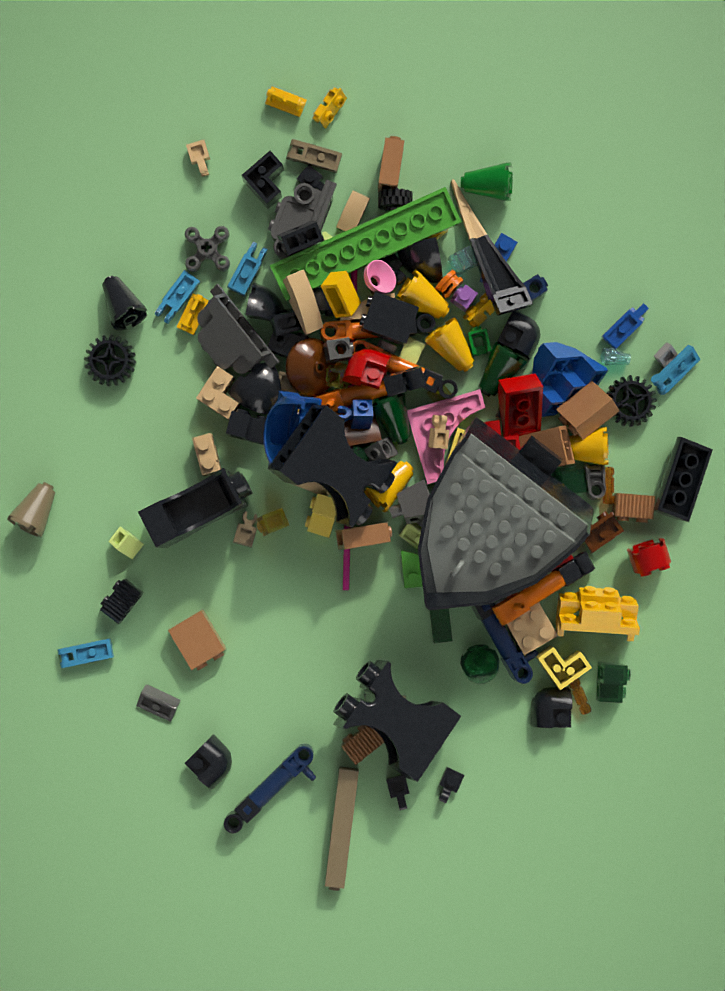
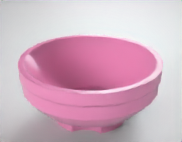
M374 260L366 266L364 280L366 286L371 291L387 294L395 288L396 276L387 263L381 260ZM371 277L377 280L378 286L372 284Z

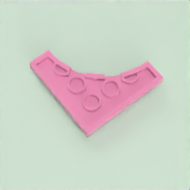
M480 389L407 410L427 484L437 482L444 469L445 449L428 447L430 428H435L432 424V416H447L445 430H450V439L456 427L465 418L485 408Z

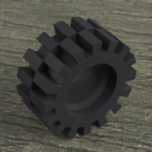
M389 188L388 190L383 189L378 192V208L380 210L392 211L413 201V192L408 189Z

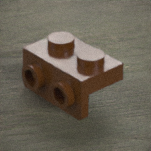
M606 511L596 517L598 521L593 525L591 524L590 535L584 541L591 553L624 532L613 516V512L609 514Z

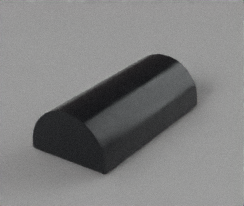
M677 437L653 509L655 512L677 520L690 521L713 449L686 438Z

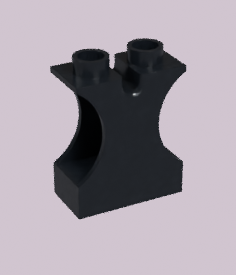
M313 404L267 469L285 483L301 485L308 482H316L320 484L330 494L334 502L336 522L353 528L355 524H363L373 510V507L369 505L371 500L364 494L365 488L375 489L379 493H384L395 479V475L391 472L397 465V462L381 458L365 461L358 457L347 442L344 429L345 420L327 405Z
M222 468L201 482L138 511V514L155 547L168 548L202 528L248 507L244 498L253 493L243 473L238 471L232 474L227 469Z
M377 660L374 664L368 661L356 676V680L361 683L359 687L366 692L365 700L352 697L348 693L344 694L333 710L338 715L333 725L343 729L359 725H366L372 728L385 743L388 753V765L404 777L418 782L461 718V715L443 702L431 700L422 704H414L408 701L399 693L393 682L391 663L389 661Z

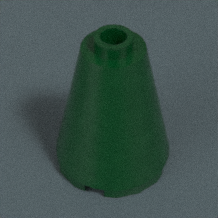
M495 342L479 383L481 393L488 397L490 395L495 396L498 393V381L515 377L528 362L511 350L504 348L503 345Z
M405 392L375 399V403L372 404L373 414L393 443L397 442V445L408 442L407 438L410 437Z

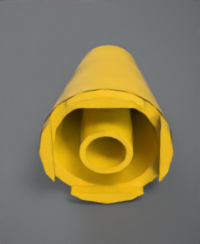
M414 270L412 272L413 278L410 279L408 277L399 290L397 296L400 298L398 300L418 306V312L423 314H430L437 319L440 317L444 318L450 309L448 307L449 303L420 272Z
M454 317L444 322L445 325L439 326L425 338V342L458 371L463 370L466 372L473 367L474 358L460 325Z
M607 427L596 429L584 440L578 435L569 436L574 460L609 465V460H605L608 459L609 455L608 433H604L607 432Z
M403 461L398 462L391 472L395 475L392 485L384 493L366 488L364 491L365 495L377 508L382 506L384 508L382 511L386 513L398 498L397 494L403 491L412 478L413 467L407 461L405 463Z

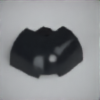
M513 311L497 342L513 350L514 353L530 360L541 337L540 328L532 318L518 311Z
M548 687L539 691L531 703V726L538 728H571L572 693L570 687H564L561 690L557 687Z
M213 734L185 762V765L198 777L197 779L206 787L213 789L230 771L232 765L231 753Z

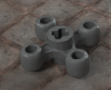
M218 226L214 231V235L209 239L202 238L200 232L195 227H188L185 230L186 240L196 244L198 248L197 253L194 256L188 257L185 261V266L190 272H197L201 267V263L206 259L214 261L219 271H227L229 269L230 260L217 251L218 245L227 241L230 236L229 230L225 226ZM220 232H225L223 236H219ZM191 233H195V236L190 237L189 235ZM206 246H210L211 248L208 250V253H206L205 250H203L206 249ZM221 261L226 262L223 266H220L219 264ZM192 262H196L195 266H190Z

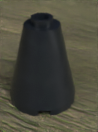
M109 276L105 278L102 287L113 328L118 331L127 330L126 326L132 325L134 327L141 323L147 317V309L119 277Z

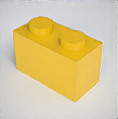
M347 271L330 272L321 284V288L335 318L352 316L361 304Z

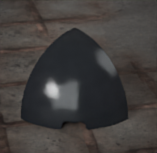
M436 237L413 243L407 248L398 251L399 260L408 273L412 274L414 270H417L430 283H439L443 279Z
M253 283L248 298L246 316L247 318L270 321L272 324L271 315L284 313V306L272 290L263 285Z
M265 362L256 365L246 377L240 376L234 382L228 394L242 406L258 413L268 414L278 401V394L281 391L280 378L276 367L270 369Z

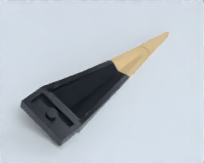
M452 179L451 186L488 300H491L497 316L530 307L533 303L526 286L491 241L457 183Z

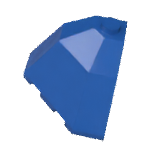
M558 342L543 343L538 348V352L534 357L532 374L536 373L543 385L542 417L558 414L556 409L591 381L599 385L608 369L576 348Z

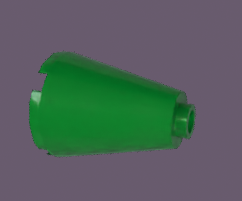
M506 162L465 172L464 176H461V188H464V191L468 193L511 201L508 194H512L513 172H509L508 167H512L511 162Z

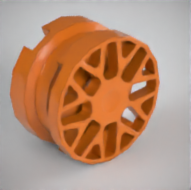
M452 269L436 285L435 289L441 292L442 296L447 299L464 280L458 277Z

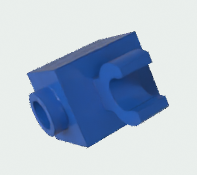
M352 400L351 409L346 406H339L338 413L345 414L339 416L345 422L350 420L351 429H370L374 416L372 400Z

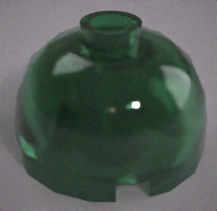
M477 644L469 647L464 656L462 654L460 665L465 677L469 681L485 684L492 681L498 674L500 661L495 650L489 648L488 645Z

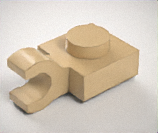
M205 140L187 144L186 147L192 165L198 163L202 177L209 175L205 161L210 160Z
M433 415L432 424L435 428H430L428 447L448 449L450 430H445L447 416Z

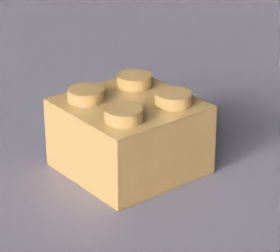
M539 602L530 607V610L505 624L523 655L528 654L558 636Z

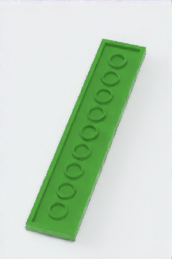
M446 187L278 261L270 265V268L287 302L291 297L283 280L291 274L304 269L313 290L321 286L330 272L347 271L348 274L367 266L374 260L383 259L407 248L413 243L425 240L460 224L461 219Z

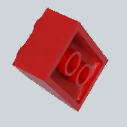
M536 373L499 380L498 399L503 437L523 436L541 431L543 385Z

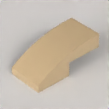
M353 190L336 227L344 231L357 227L370 198Z

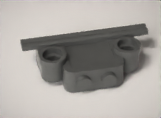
M326 180L322 191L313 188L307 183L299 184L294 190V197L286 196L282 199V202L277 203L275 209L277 215L275 220H271L268 230L271 231L272 239L275 242L274 252L279 259L283 260L307 248L290 255L284 254L277 237L278 234L312 220L317 222L320 231H322L333 202L336 183Z
M216 284L210 290L213 297L199 312L197 317L199 325L203 328L198 333V341L202 349L210 355L216 366L221 369L233 367L239 374L252 372V368L263 360L270 369L275 367L279 363L278 359L220 285Z

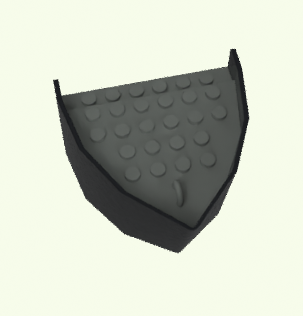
M475 418L463 432L427 499L418 545V556L424 602L428 610L487 605L537 584L574 553L590 535L593 508L551 475L561 464L562 458L532 435L519 450L478 418Z

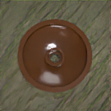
M307 338L299 341L292 347L286 360V374L291 386L297 392L306 396H317L326 392L333 384L337 373V362L326 364L323 349L325 342L320 339Z

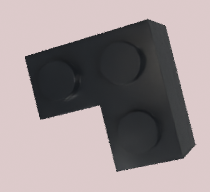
M269 151L241 176L243 182L267 209L282 198L281 191L272 181L284 171L283 164Z
M237 409L236 412L231 411L226 434L229 437L264 445L263 435L267 417L257 415V418H253L248 411Z

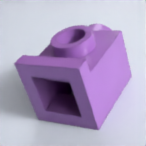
M465 284L464 287L460 286L450 302L466 312L478 293Z

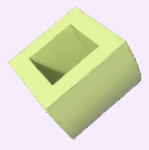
M121 526L108 541L118 551L131 559L136 556L144 545Z

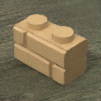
M208 433L192 438L202 476L212 475L222 469L216 445H214L213 435Z

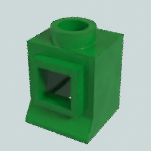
M481 326L471 328L470 332L467 333V339L472 356L490 353L491 345L487 328L482 329ZM481 337L483 345L474 347L473 338Z

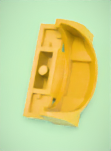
M585 586L584 588L579 587V591L576 593H559L556 633L561 637H564V630L626 634L627 641H634V636L639 635L640 631L637 622L639 606L636 598L631 596L620 597L618 590L610 587L602 589ZM579 611V616L574 615V613Z

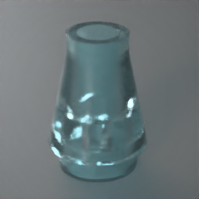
M612 347L603 348L601 353V363H605L606 366L629 365L631 360L630 354Z

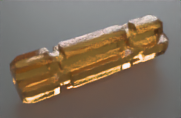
M605 467L606 492L605 496H603V503L613 504L614 467Z
M577 678L569 686L573 689L572 694L577 705L580 706V713L585 715L590 713L592 709L589 703L587 704V697L583 688L579 686L581 683L579 678Z

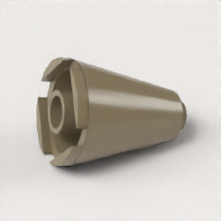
M43 482V484L38 483L11 512L7 520L13 525L17 522L20 529L41 538L44 534L54 500V487L46 482Z

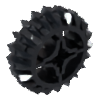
M103 335L102 342L96 338L95 342L97 345L89 344L93 348L92 351L86 350L90 357H84V360L90 363L86 364L85 368L90 369L87 373L89 376L94 375L92 378L94 381L99 379L100 385H103L106 381V385L110 387L113 381L114 385L118 386V379L125 383L123 377H131L127 372L129 370L135 371L130 365L136 364V361L131 359L136 354L134 352L129 353L133 347L131 345L127 346L128 341L126 340L121 342L122 338L120 336L115 339L113 335H110L108 340ZM114 346L122 349L125 358L116 357ZM108 347L104 355L97 356L103 348ZM110 356H111L114 360H117V361H112V362H110V365H109V363L105 362V361H107V360L110 359ZM96 363L105 365L106 375L98 371ZM124 364L118 373L112 375L117 366Z
M629 375L626 381L625 377L622 376L620 382L618 380L613 382L615 387L612 385L608 387L611 392L606 394L613 399L617 408H626L629 413H632V416H627L619 410L615 414L617 416L615 423L622 420L621 425L625 426L628 421L629 427H633L635 421V424L639 426L641 425V420L643 422L648 421L646 416L651 417L653 415L650 410H655L656 406L651 403L657 402V399L651 398V396L656 393L655 391L649 392L648 389L652 385L645 386V379L639 382L640 377L636 376L633 381L632 375ZM628 386L637 388L642 394H634ZM623 388V400L616 403L617 393ZM629 397H630V399H631V398H633V399L638 398L636 401H634V402L632 403V406H631V403H630V404H628V403L622 404V403L626 402V401L629 399ZM645 399L644 409L638 414V403Z

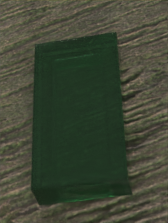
M449 608L429 610L433 643L453 641Z

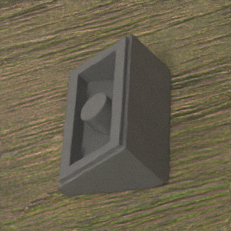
M145 685L136 706L171 722L180 704V699L150 685Z

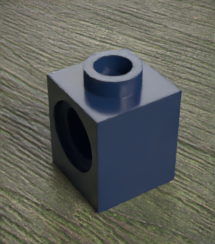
M539 274L523 283L532 302L548 291L546 280L544 277L540 278ZM529 285H536L539 291L537 293L531 292Z

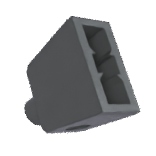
M421 480L397 494L400 504L389 508L392 518L404 515L407 524L423 522L427 499L430 495L425 480Z

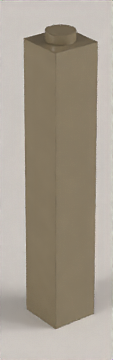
M341 766L339 768L325 886L334 891H339L340 888L344 889L359 774V769Z

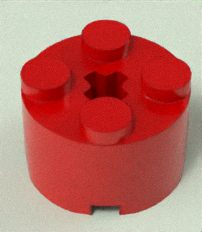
M658 538L659 542L654 543L653 539L632 546L633 550L627 549L634 573L644 577L652 574L651 571L659 569V571L670 568L671 558L665 539Z

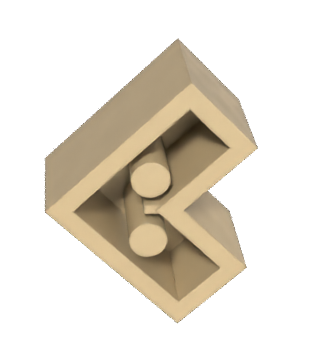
M217 366L196 399L227 420L230 419L231 411L236 412L241 406L226 395L235 378Z

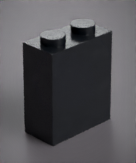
M374 292L373 296L369 295L366 307H369L367 314L362 315L359 325H362L361 331L405 346L419 307L378 292Z

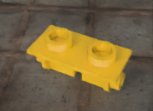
M271 86V89L267 91L266 96L268 97L265 104L300 117L307 99Z
M334 87L330 89L323 99V102L327 105L320 104L313 113L312 119L317 123L320 121L325 129L333 121L334 116L343 107L347 99L341 88L337 89Z
M192 293L177 328L194 335L199 326L198 314L208 304L209 300L199 294Z
M486 293L479 298L480 301L476 305L469 307L466 310V314L462 317L470 321L469 324L473 328L479 327L487 319V316L483 313L484 311L489 315L495 311Z

